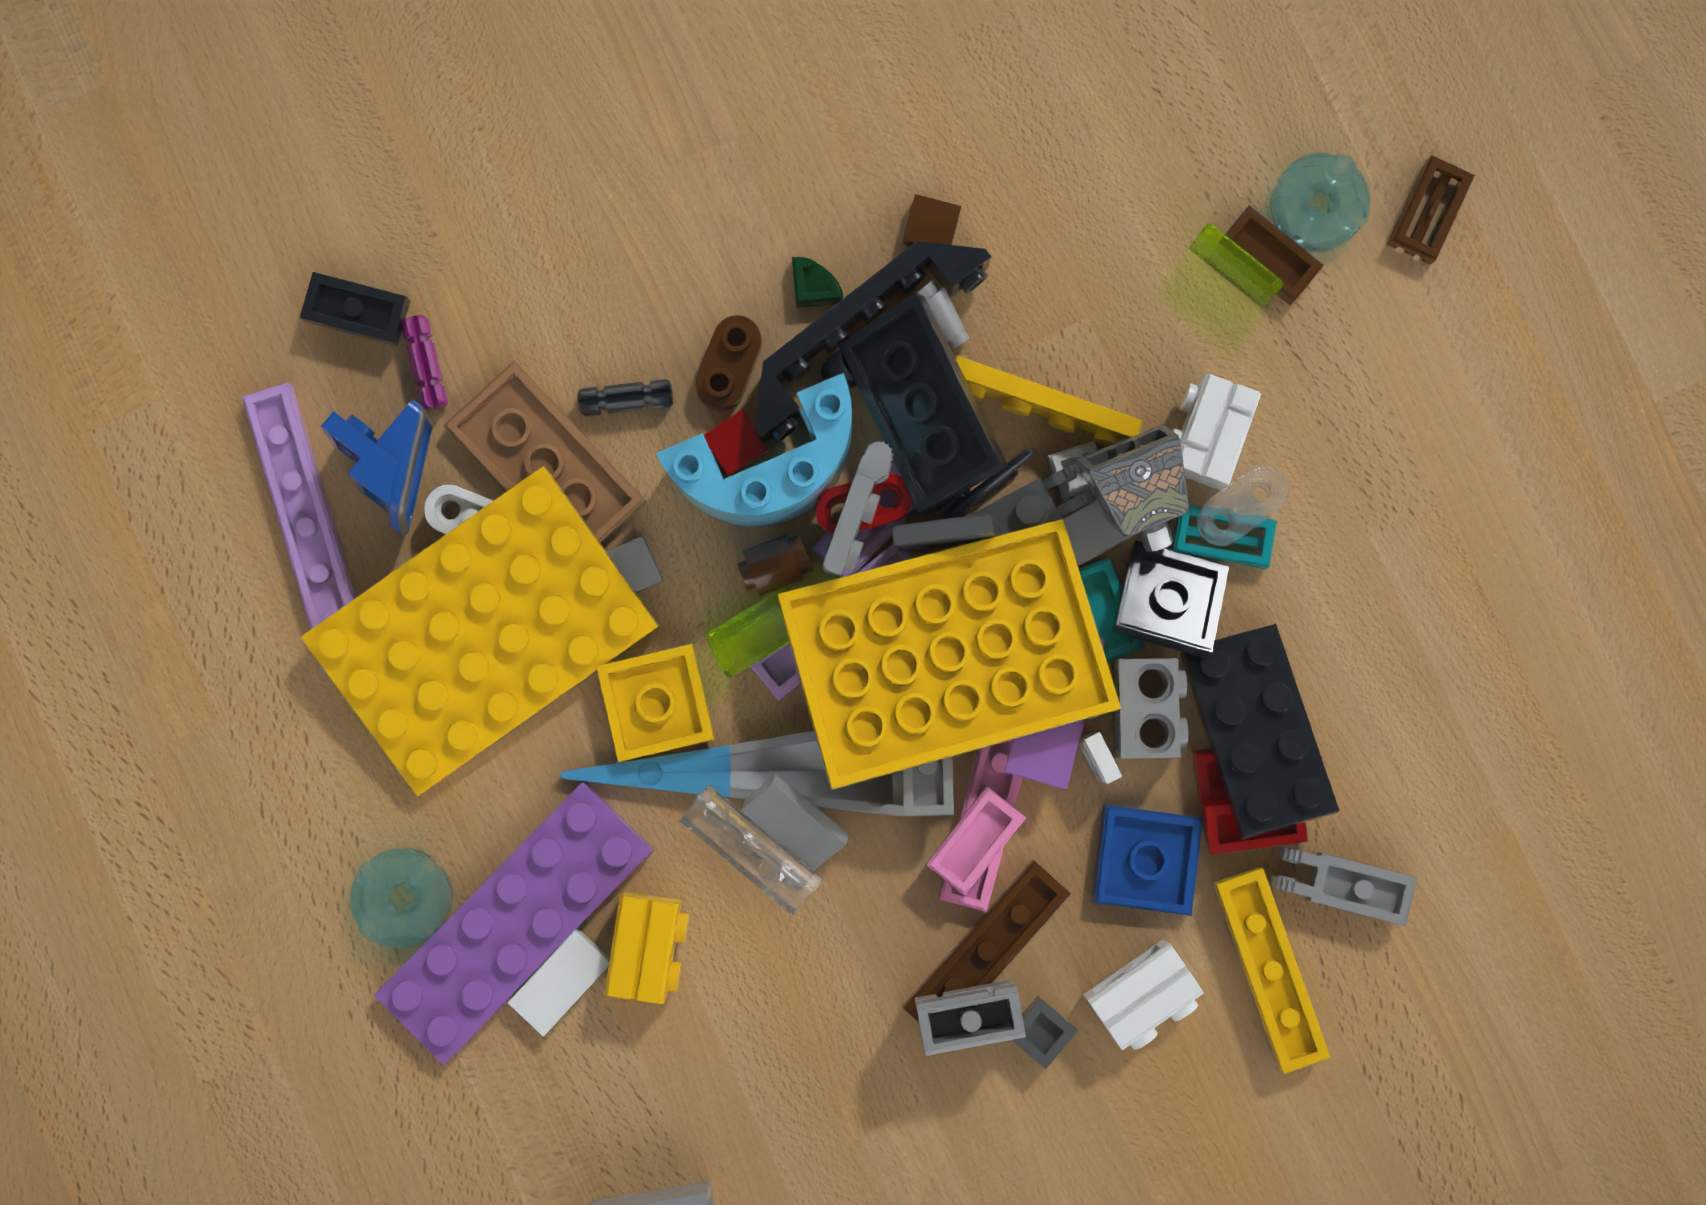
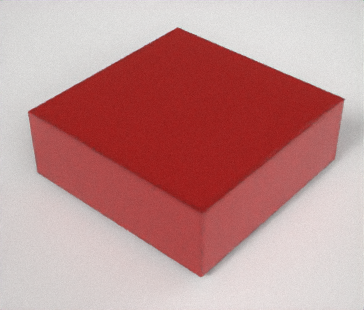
M740 410L704 434L708 447L728 477L737 474L770 452L764 441L762 442L757 436L754 426L743 410Z

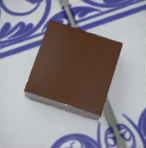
M915 194L903 244L911 246L916 241L952 245L962 206Z

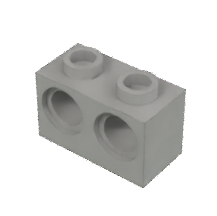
M1178 658L1113 660L1112 680L1121 709L1113 712L1114 758H1181L1180 748L1187 747L1188 724L1186 718H1180L1179 698H1186L1187 676L1185 669H1178ZM1146 670L1155 672L1161 679V690L1154 698L1144 696L1139 689V678ZM1149 719L1157 721L1163 731L1161 741L1151 748L1146 746L1140 738V728Z

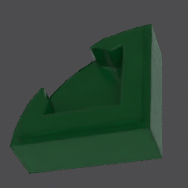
M792 257L796 308L836 305L844 298L839 282L826 268L809 258Z

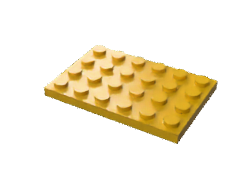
M542 466L300 638L418 797L597 670L596 666L608 663L656 629L659 624L632 589L548 469Z
M1063 519L777 595L831 790L1121 709Z

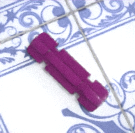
M424 315L405 318L402 320L401 326L404 339H407V342L410 343L406 348L414 382L420 386V389L417 390L419 403L425 410L443 408L447 406L448 399L445 386L440 384L443 378L435 344L432 343V340H429L433 336L429 320Z

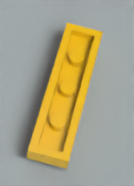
M960 356L956 358L975 399L978 401H983L984 396L1002 401L1001 407L1010 413L1029 417L1030 412L1045 416L1049 418L1048 425L1061 431L1075 433L1076 428L1095 434L1093 438L1095 442L1107 447L1139 434L1143 420Z
M1256 867L1213 882L1279 1071L1286 1074L1331 1058L1264 869Z

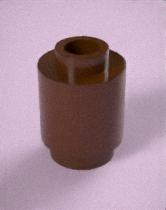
M784 534L743 550L746 560L737 563L747 590L757 587L760 596L803 580V574L813 571L799 534L787 538V535Z

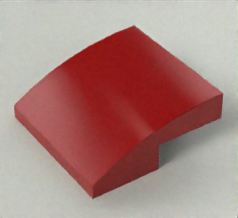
M1211 749L1192 751L1201 818H1203V828L1210 855L1308 842L1306 822L1240 840Z

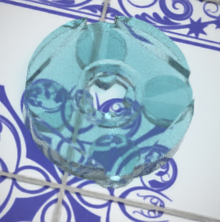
M1313 153L1295 160L1279 177L1270 198V212L1275 226L1297 244L1303 245L1305 250L1311 252H1326L1343 246L1367 222L1369 216L1370 192L1367 182L1362 173L1356 168L1354 161L1349 156L1343 154ZM1315 191H1320L1323 195L1329 196L1331 204L1327 207V214H1321L1318 207L1310 208L1308 201L1315 196Z
M405 847L381 852L362 864L353 881L350 893L352 914L362 936L392 948L411 947L432 936L441 924L445 922L452 907L453 890L446 871L440 868L437 862L422 850ZM399 883L404 884L405 892L413 893L414 902L406 904L405 911L397 910L396 904L390 902V893L396 891L397 884Z

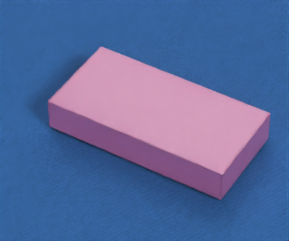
M986 786L930 857L926 865L965 896L1026 817Z

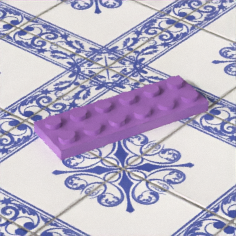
M582 782L379 989L374 997L445 1065L654 849L586 782Z

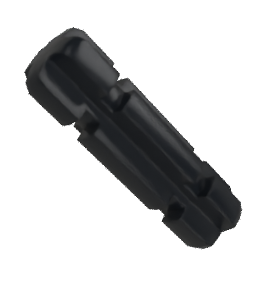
M663 379L650 381V385L645 386L643 382L604 386V390L600 391L597 387L581 388L578 390L577 395L578 408L582 415L592 416L601 415V410H607L608 414L646 410L647 405L654 406V409L670 407L673 405L672 385L669 380Z

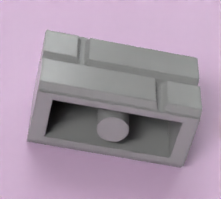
M1013 979L943 992L942 997H937L936 994L915 997L925 1056L1026 1037L1018 990Z

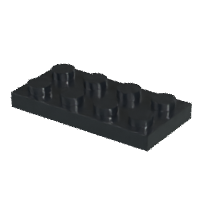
M918 293L913 294L838 345L885 444H889V448H892L891 453L894 454L892 457L919 514H930L1008 466L925 296Z
M1273 624L1214 640L1213 650L1208 659L1180 652L1240 840L1339 812L1340 810L1277 625Z

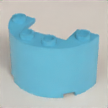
M844 373L797 392L798 399L803 408L800 409L801 417L812 442L726 479L723 478L703 433L656 453L680 492L694 506L707 515L732 525L756 528L775 526L794 520L816 507L819 497L826 490L836 485L845 467L851 446L852 408L849 388Z

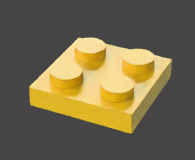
M694 644L596 666L618 762L715 739Z

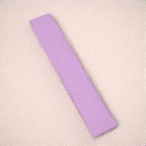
M287 382L242 396V400L310 629H312L355 599L356 594L293 385Z

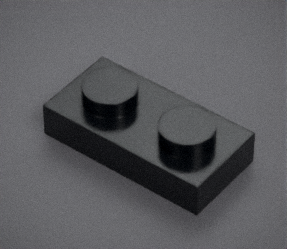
M312 272L300 319L307 323L398 346L402 333L401 323L406 318L411 300L404 295Z

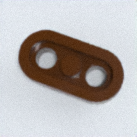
M734 315L723 319L715 328L696 378L698 396L704 405L712 410H730L737 406L744 396L762 348L760 330L751 319L745 316ZM734 332H742L746 336V341L743 345L734 347L728 343L729 336ZM718 376H723L729 380L728 387L721 392L714 391L711 388L712 380Z

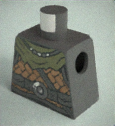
M1162 424L1077 459L1078 465L1103 511L1117 531L1124 537L1139 533L1146 551H1158L1172 544L1173 539L1167 521L1185 514L1189 509L1181 442L1178 434Z

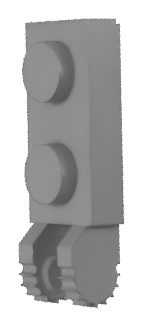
M877 440L875 443L872 442L864 450L865 455H862L822 565L825 574L841 578L845 568L852 571L855 570L864 545L863 542L856 540L862 521L869 524L872 523L881 497L872 493L876 485L887 481L890 468L892 467L891 462H893L892 457L894 454L891 453L892 448H889V444L886 445L884 441L879 442Z
M1279 846L1277 856L1281 857L1283 861L1313 866L1310 883L1307 885L1295 881L1294 878L1272 875L1269 886L1304 895L1306 900L1406 926L1416 886V877L1317 852L1314 855Z

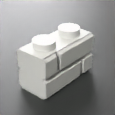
M1205 374L1198 381L1197 385L1192 383L1188 385L1180 405V411L1187 413L1181 430L1175 428L1172 430L1180 438L1186 479L1194 480L1197 483L1217 490H1222L1229 486L1261 396L1259 391L1239 384H1233L1231 381L1212 374Z
M1162 939L1084 993L1083 996L1120 1049L1124 1050L1130 1045L1133 1050H1137L1147 1045L1157 1036L1158 1033L1155 1027L1169 1017L1176 1022L1191 1014L1198 1007L1195 999L1204 994V992L1172 945Z

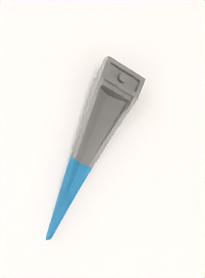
M814 731L568 770L560 774L566 780L747 799L776 774L815 807L901 817L954 815L952 757L831 790Z

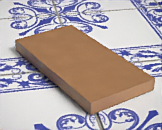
M515 360L443 425L504 492H507L539 468L545 466L601 545L647 503L640 493Z

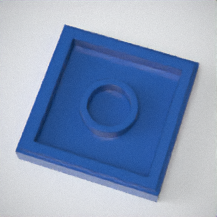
M1104 804L1092 902L1192 916L1203 818Z

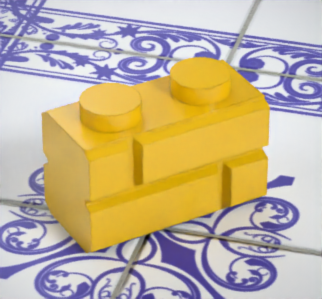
M625 891L620 895L604 995L664 1004L668 992L677 993L682 963L673 962L676 942L685 943L690 915L689 913L681 912L683 900Z

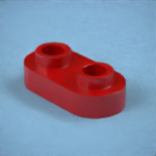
M890 473L887 481L874 487L872 493L877 495L884 491L895 493L897 503L891 508H884L878 503L872 523L869 524L862 521L858 533L898 522L908 514L912 505V498L901 476ZM852 482L826 490L817 501L815 509L817 521L821 528L832 536L838 521L833 519L831 511L834 506L845 504Z

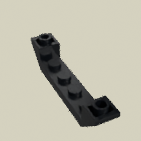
M916 241L765 359L762 366L755 432L761 441L766 443L772 438L778 443L799 426L795 420L801 416L800 407L782 386V381L787 378L792 383L802 377L813 366L809 361L823 349L828 353L836 350L840 343L851 336L847 330L861 319L867 324L877 318L889 306L885 300L898 290L906 294L925 279L926 274L923 271L926 268L939 284L945 287L950 297L961 289L965 294L970 293L988 277L985 270L988 269L992 257L989 252L983 248Z

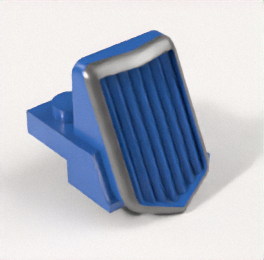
M412 400L377 440L374 437L375 432L351 414L345 420L333 411L320 427L332 445L356 463L348 474L359 491L390 514V526L401 535H406L409 532L433 429L429 415L422 405Z

